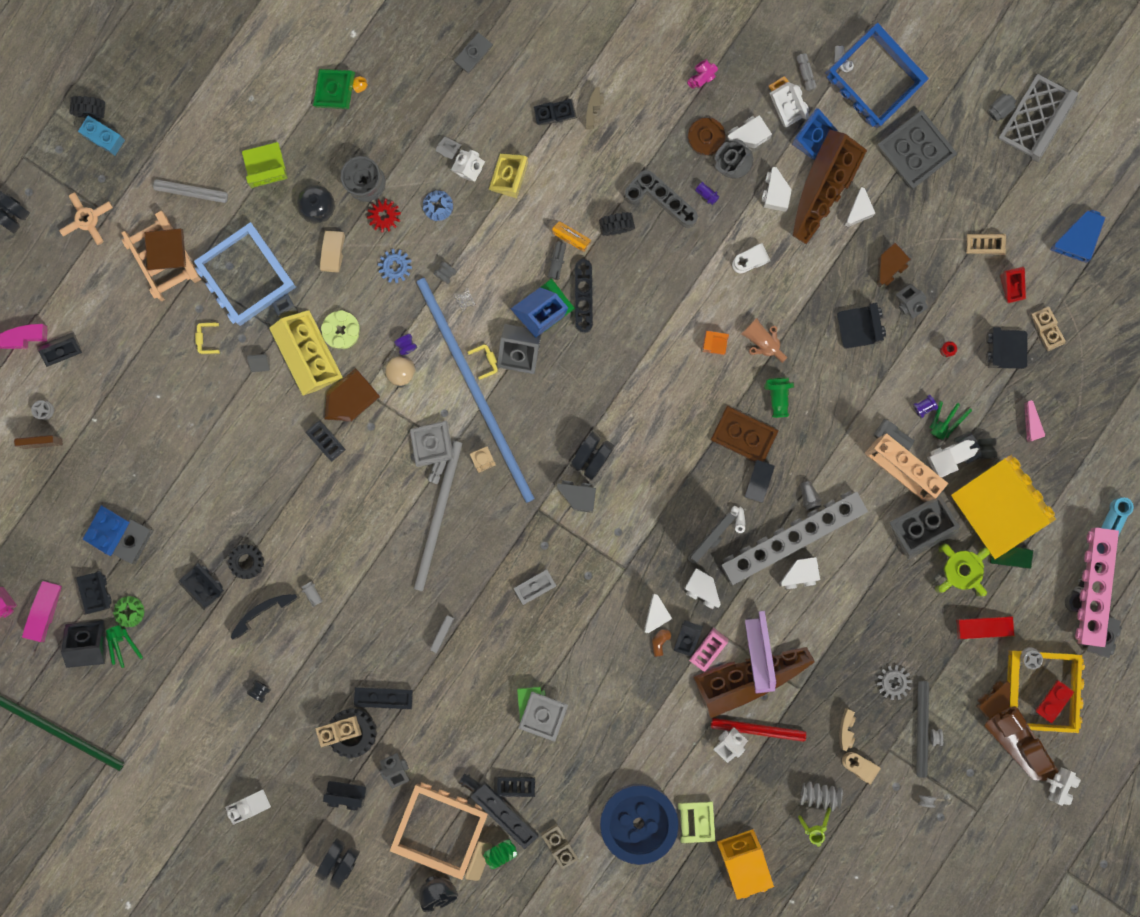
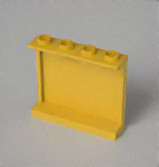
M1012 455L1004 458L951 495L994 559L1000 557L1056 520L1052 508L1045 504L1040 491L1034 488L1031 484V478L1022 471L1020 462L1015 457L1013 458Z

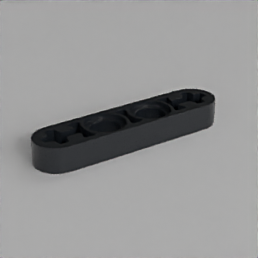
M580 259L575 265L576 329L583 334L590 332L593 326L592 264L587 259ZM582 263H585L586 267H589V269H586L585 274L586 277L590 276V279H578V276L582 277V270L578 269V267H581ZM581 282H587L589 289L586 292H581L578 289V285ZM587 301L590 305L589 309L586 311L580 310L578 307L579 303ZM578 314H590V317L586 316V323H589L590 326H587L585 330L582 329V326H579V323H582V316L578 317Z

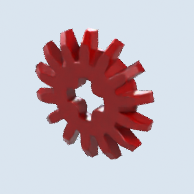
M378 199V206L372 203L371 205L374 207V210L368 209V212L372 213V215L367 216V219H372L369 225L375 224L374 230L381 227L382 233H384V228H387L388 232H390V226L396 228L397 226L394 222H400V219L396 218V216L401 215V212L395 211L399 208L398 206L392 207L394 201L387 204V199H384V204H381L380 199ZM386 210L389 218H385L383 221L379 213H383Z

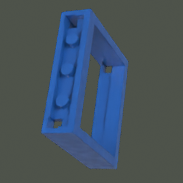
M879 23L874 24L825 72L828 81L832 85L836 84L840 89V94L846 99L849 98L853 103V108L859 113L862 112L866 117V122L875 128L880 127L929 79ZM871 36L876 39L914 81L879 118L836 72Z

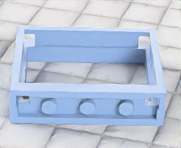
M251 222L194 261L197 265L195 267L196 272L200 277L204 276L208 282L205 284L210 292L215 291L218 296L216 300L222 308L226 307L229 311L227 316L233 324L236 322L239 326L296 288ZM247 234H250L284 284L238 315L204 264Z

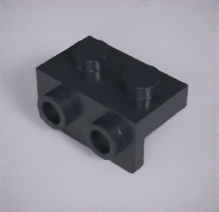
M197 563L178 583L205 610L221 597L224 590L222 589V584L209 575V570Z
M101 571L74 578L84 615L110 608L112 600L110 594L106 592L105 586L107 581Z
M329 781L323 802H326L329 807L338 808L339 805L347 806L346 809L357 811L358 808L364 806L367 788L361 785Z

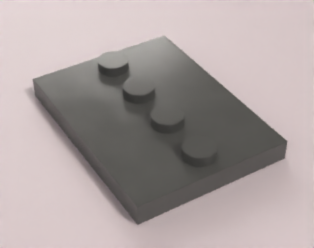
M730 512L726 514L687 560L692 564L697 563L709 548L716 547L723 539L720 535L736 517Z

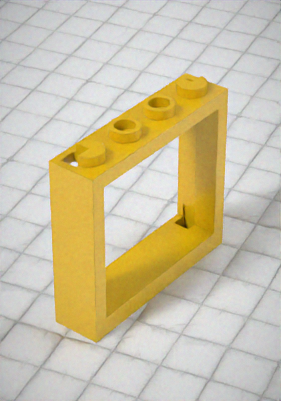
M1008 651L1007 681L1010 683L1009 707L1016 706L1018 708L1019 669L1022 651ZM1039 652L1046 659L1072 660L1070 689L1075 693L1070 698L1069 726L1027 724L1031 730L1079 733L1082 723L1080 709L1083 708L1081 690L1084 688V679L1081 677L1082 670L1085 668L1084 659H1082V655Z

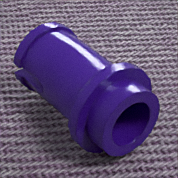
M701 182L695 189V192L707 200V204L714 205L720 197L717 195V191H712L704 182Z

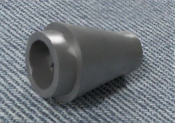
M806 481L801 483L803 507H806L807 511L819 508L822 500L813 487L812 482Z

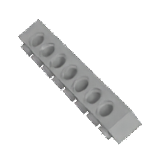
M850 490L841 495L842 500L836 503L832 500L824 504L825 509L821 511L815 509L808 513V518L802 521L799 518L791 522L792 527L786 530L784 527L773 532L775 536L770 539L765 536L756 541L757 546L751 548L749 545L740 550V555L734 557L732 554L723 559L724 563L720 566L730 584L734 585L867 513L868 510L858 492L852 494ZM841 504H845L848 507L846 515H842L839 512ZM825 513H828L832 518L829 524H825L822 521V516ZM808 522L813 523L815 526L813 533H808L805 530V525ZM791 531L796 532L798 535L796 542H791L788 539ZM773 541H779L781 544V549L778 552L771 548ZM756 550L764 552L763 560L758 561L755 559L754 553ZM740 559L747 561L748 565L745 570H741L737 566V562Z

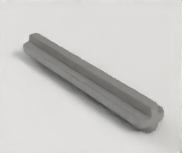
M157 179L153 184V189L157 191L227 203L228 200L227 192Z

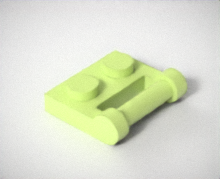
M713 801L678 803L682 835L680 836V843L715 841ZM688 809H694L695 836H689Z

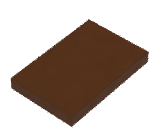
M727 406L710 441L751 461L756 462V460L764 462L779 430Z

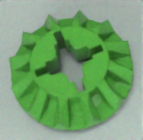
M131 596L121 598L115 604L113 611L115 621L124 627L138 625L145 613L142 602ZM127 606L133 611L136 610V612L130 614V617L127 614L121 613V611L127 610Z

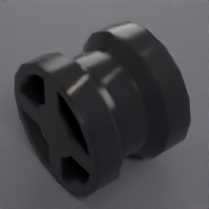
M255 679L252 689H249L247 694L263 703L265 695L270 693L271 688Z

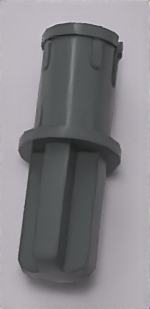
M557 241L555 243L553 257L550 258L551 264L548 278L559 280L562 264L565 263L563 261L566 250L564 242Z

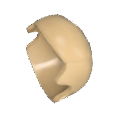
M405 356L391 359L385 370L387 379L393 385L398 386L408 384L416 372L413 361Z

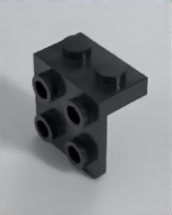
M877 303L837 313L844 349L878 344L884 341L886 330L884 326H881L880 319L883 318L882 309L878 307Z
M993 327L987 332L986 342L989 344V350L986 353V362L988 363V368L1025 369L1027 367L1028 333L1026 331L1001 330V327Z

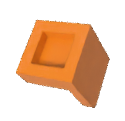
M706 331L702 352L725 355L729 334Z

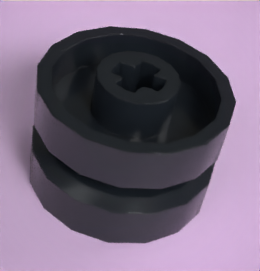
M0 191V224L15 234L20 228V224L12 216L15 215L20 220H26L30 212L23 208L21 203L12 196Z
M594 431L582 442L570 464V467L580 471L587 463L588 466L584 471V476L590 480L595 478L615 447L609 441H605L599 449L596 448L601 440V436Z
M336 838L320 864L315 877L324 881L331 872H334L330 885L339 890L345 879L347 880L352 872L360 851L351 847L342 856L345 842Z

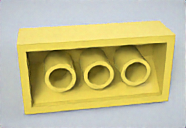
M309 310L281 318L269 328L303 396L316 392L343 378Z

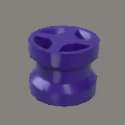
M411 334L402 336L394 341L395 345L400 349L399 353L401 356L409 354L418 348L412 342L413 337Z

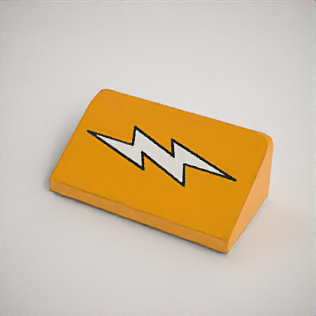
M560 221L552 228V234L582 252L586 251L591 242L589 238Z

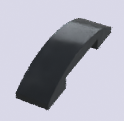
M298 594L281 595L260 603L239 621L231 634V639L236 640L250 631L251 627L248 622L278 603L281 608H285L299 599L300 596Z

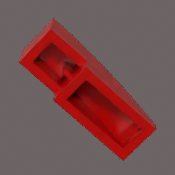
M1013 616L956 620L957 639L1014 636Z

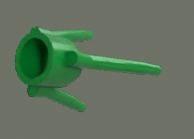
M940 401L934 420L929 427L932 429L930 434L942 441L945 438L948 439L956 427L972 412L971 408L949 429L948 424L960 404L957 403L944 423L939 421L937 424L943 402Z
M118 625L106 630L112 665H115L114 644L121 668L125 667L118 643L124 641L123 637H125L137 656L143 659L142 654L129 637L126 629L122 630L121 626Z

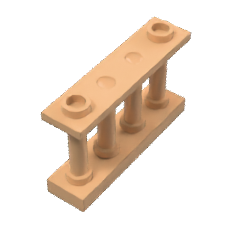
M160 211L155 214L158 220L153 225L130 237L127 232H122L124 237L122 242L127 250L131 249L151 285L149 291L154 299L158 298L160 301H164L162 292L186 279H191L196 283L201 280V277L196 272L185 250L186 267L182 270L183 272L157 286L152 276L165 269L149 271L143 261L147 258L146 250L139 253L134 243L145 238L144 232L173 229L166 214Z

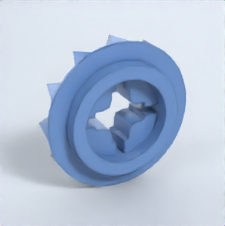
M435 190L428 193L425 197L423 210L431 220L442 221L452 213L453 202L447 193ZM441 198V205L444 208H438L435 212V206L432 203H437Z

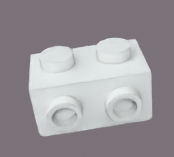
M787 82L769 93L784 127L790 126L801 118L806 120L810 118L808 114L809 108L801 97L802 91L798 85Z

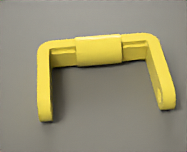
M199 323L197 325L195 345H197L200 354H220V350L202 351V327L219 326V323Z
M482 345L467 352L470 355L482 349L486 350L487 359L494 371L478 377L479 380L498 372L497 360L487 345Z

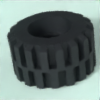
M349 708L343 710L329 721V724L356 716L358 724L362 728L363 737L357 744L350 745L343 740L329 745L341 757H359L369 751L376 741V724H374L373 718L367 712L361 711V709Z

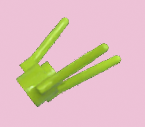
M830 807L827 808L822 826L816 825L808 828L802 816H798L805 834L809 835L811 843L816 844L818 847L825 840L824 832L827 830L826 826L830 816Z

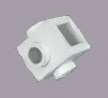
M461 150L451 170L463 179L475 182L485 161L479 158L480 154L473 150H469V152Z
M733 728L729 732L724 731L719 736L718 740L720 742L713 750L728 763L735 756L738 758L746 750L744 746L748 740Z

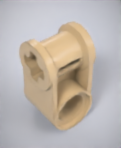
M853 752L845 753L842 758V764L845 768L870 785L881 769L871 761ZM850 758L854 759L855 765L850 763Z

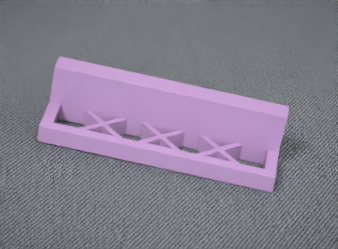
M765 611L759 612V619L745 620L756 693L773 692L776 687Z

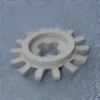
M895 665L894 670H892L891 666H888L889 672H886L884 669L882 670L884 677L878 675L882 682H878L877 686H883L879 692L881 693L885 690V698L890 694L891 700H894V695H897L898 700H900L901 693L905 696L908 695L905 689L911 690L907 683H912V680L906 679L910 674L904 675V668L898 671L897 665ZM897 677V682L900 684L892 688L889 680Z

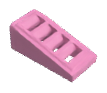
M1031 400L1024 403L1027 442L1045 437L1034 402Z
M713 628L689 661L705 672L727 645L728 638ZM712 637H714V638H716L718 641H720L721 644L719 645L717 642H715V641L712 639ZM710 643L716 650L714 651L707 644ZM702 650H706L712 656H707L705 653L702 652ZM699 655L707 661L706 664L699 660L697 656Z

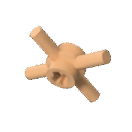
M76 193L70 194L69 198L77 210L74 218L75 221L60 229V233L64 237L77 228L88 230L97 245L102 244L104 241L95 226L98 222V216L113 208L111 203L108 201L93 210L83 207ZM85 216H88V218H87L88 221H87V222H84V221H85V218H84Z

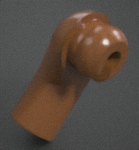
M660 630L652 639L654 657L663 656L662 645L671 638L669 630Z

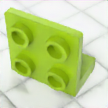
M278 142L242 151L248 174L246 179L251 188L288 179Z

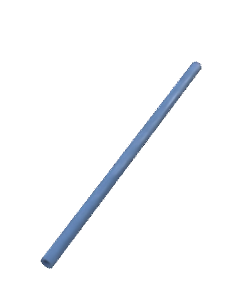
M426 279L418 280L416 283L525 502L528 503L535 498Z

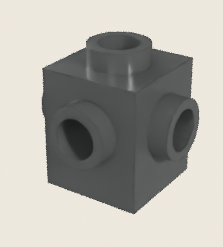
M912 284L896 294L900 303L898 306L900 311L904 315L908 314L912 319L928 308L925 302L927 299L925 294Z
M398 753L380 761L382 767L379 770L384 781L387 780L392 789L410 781L406 771L409 769L405 759L401 760Z

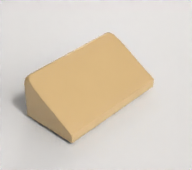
M478 840L465 874V879L480 880L486 864L483 854L492 848L491 843Z

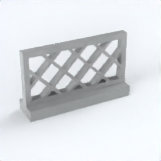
M1037 74L1001 133L999 140L1031 156L1032 160L1039 162L1077 100L1078 92L1074 90L1069 91ZM1038 81L1046 84V91L1037 93L1035 86ZM1059 91L1065 94L1062 100L1054 102L1051 93ZM1049 94L1051 103L1040 105L1038 96ZM1035 97L1038 106L1027 109L1025 102L1027 99ZM1052 106L1053 115L1044 118L1042 109ZM1039 110L1041 119L1031 121L1028 112ZM1026 113L1028 122L1018 125L1016 121L1017 115ZM1042 122L1044 130L1034 134L1032 125ZM1029 126L1032 135L1021 137L1019 128ZM1016 129L1017 139L1011 140L1005 137L1008 131ZM1033 138L1035 145L1032 150L1024 147L1022 141Z

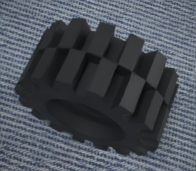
M73 96L70 100L69 113L80 118L84 117L85 119L87 116L93 119H103L106 102L94 97Z
M631 212L611 214L599 219L601 235L613 236L635 229Z
M247 544L239 545L229 554L228 567L236 577L252 579L262 572L264 557L257 547ZM248 554L253 558L251 568L243 569L240 567L239 559L242 555Z

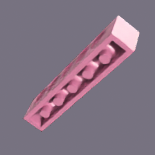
M1091 528V531H1088L1087 543H1089V548L1085 552L1084 557L1087 565L1086 570L1082 574L1084 589H1081L1080 592L1082 607L1078 610L1077 616L1080 624L1075 633V639L1078 640L1077 644L1105 647L1119 534L1117 530ZM1099 543L1103 544L1104 546V552L1102 554H1100L1097 551V545ZM1097 562L1102 565L1100 573H1097L1094 569ZM1094 582H1098L1100 585V590L1097 593L1092 589ZM1092 601H1095L1098 605L1095 612L1090 609ZM1091 620L1095 623L1093 631H1090L1087 626Z

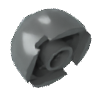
M733 139V142H725L718 149L715 155V167L722 175L736 179L745 176L753 166V154L751 149L742 140Z

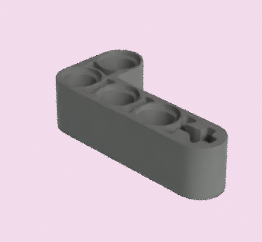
M649 170L640 172L626 188L625 200L629 204L639 203L647 194L683 227L692 228L695 226L698 218L697 212L653 172ZM645 176L649 177L651 183L643 184L641 179ZM662 189L666 194L663 197H658L655 191ZM634 190L638 192L639 196L631 198L628 193ZM673 201L677 202L680 206L676 210L671 209L669 206ZM692 215V221H685L686 216Z

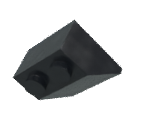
M104 620L65 624L61 654L66 668L105 664L107 647Z

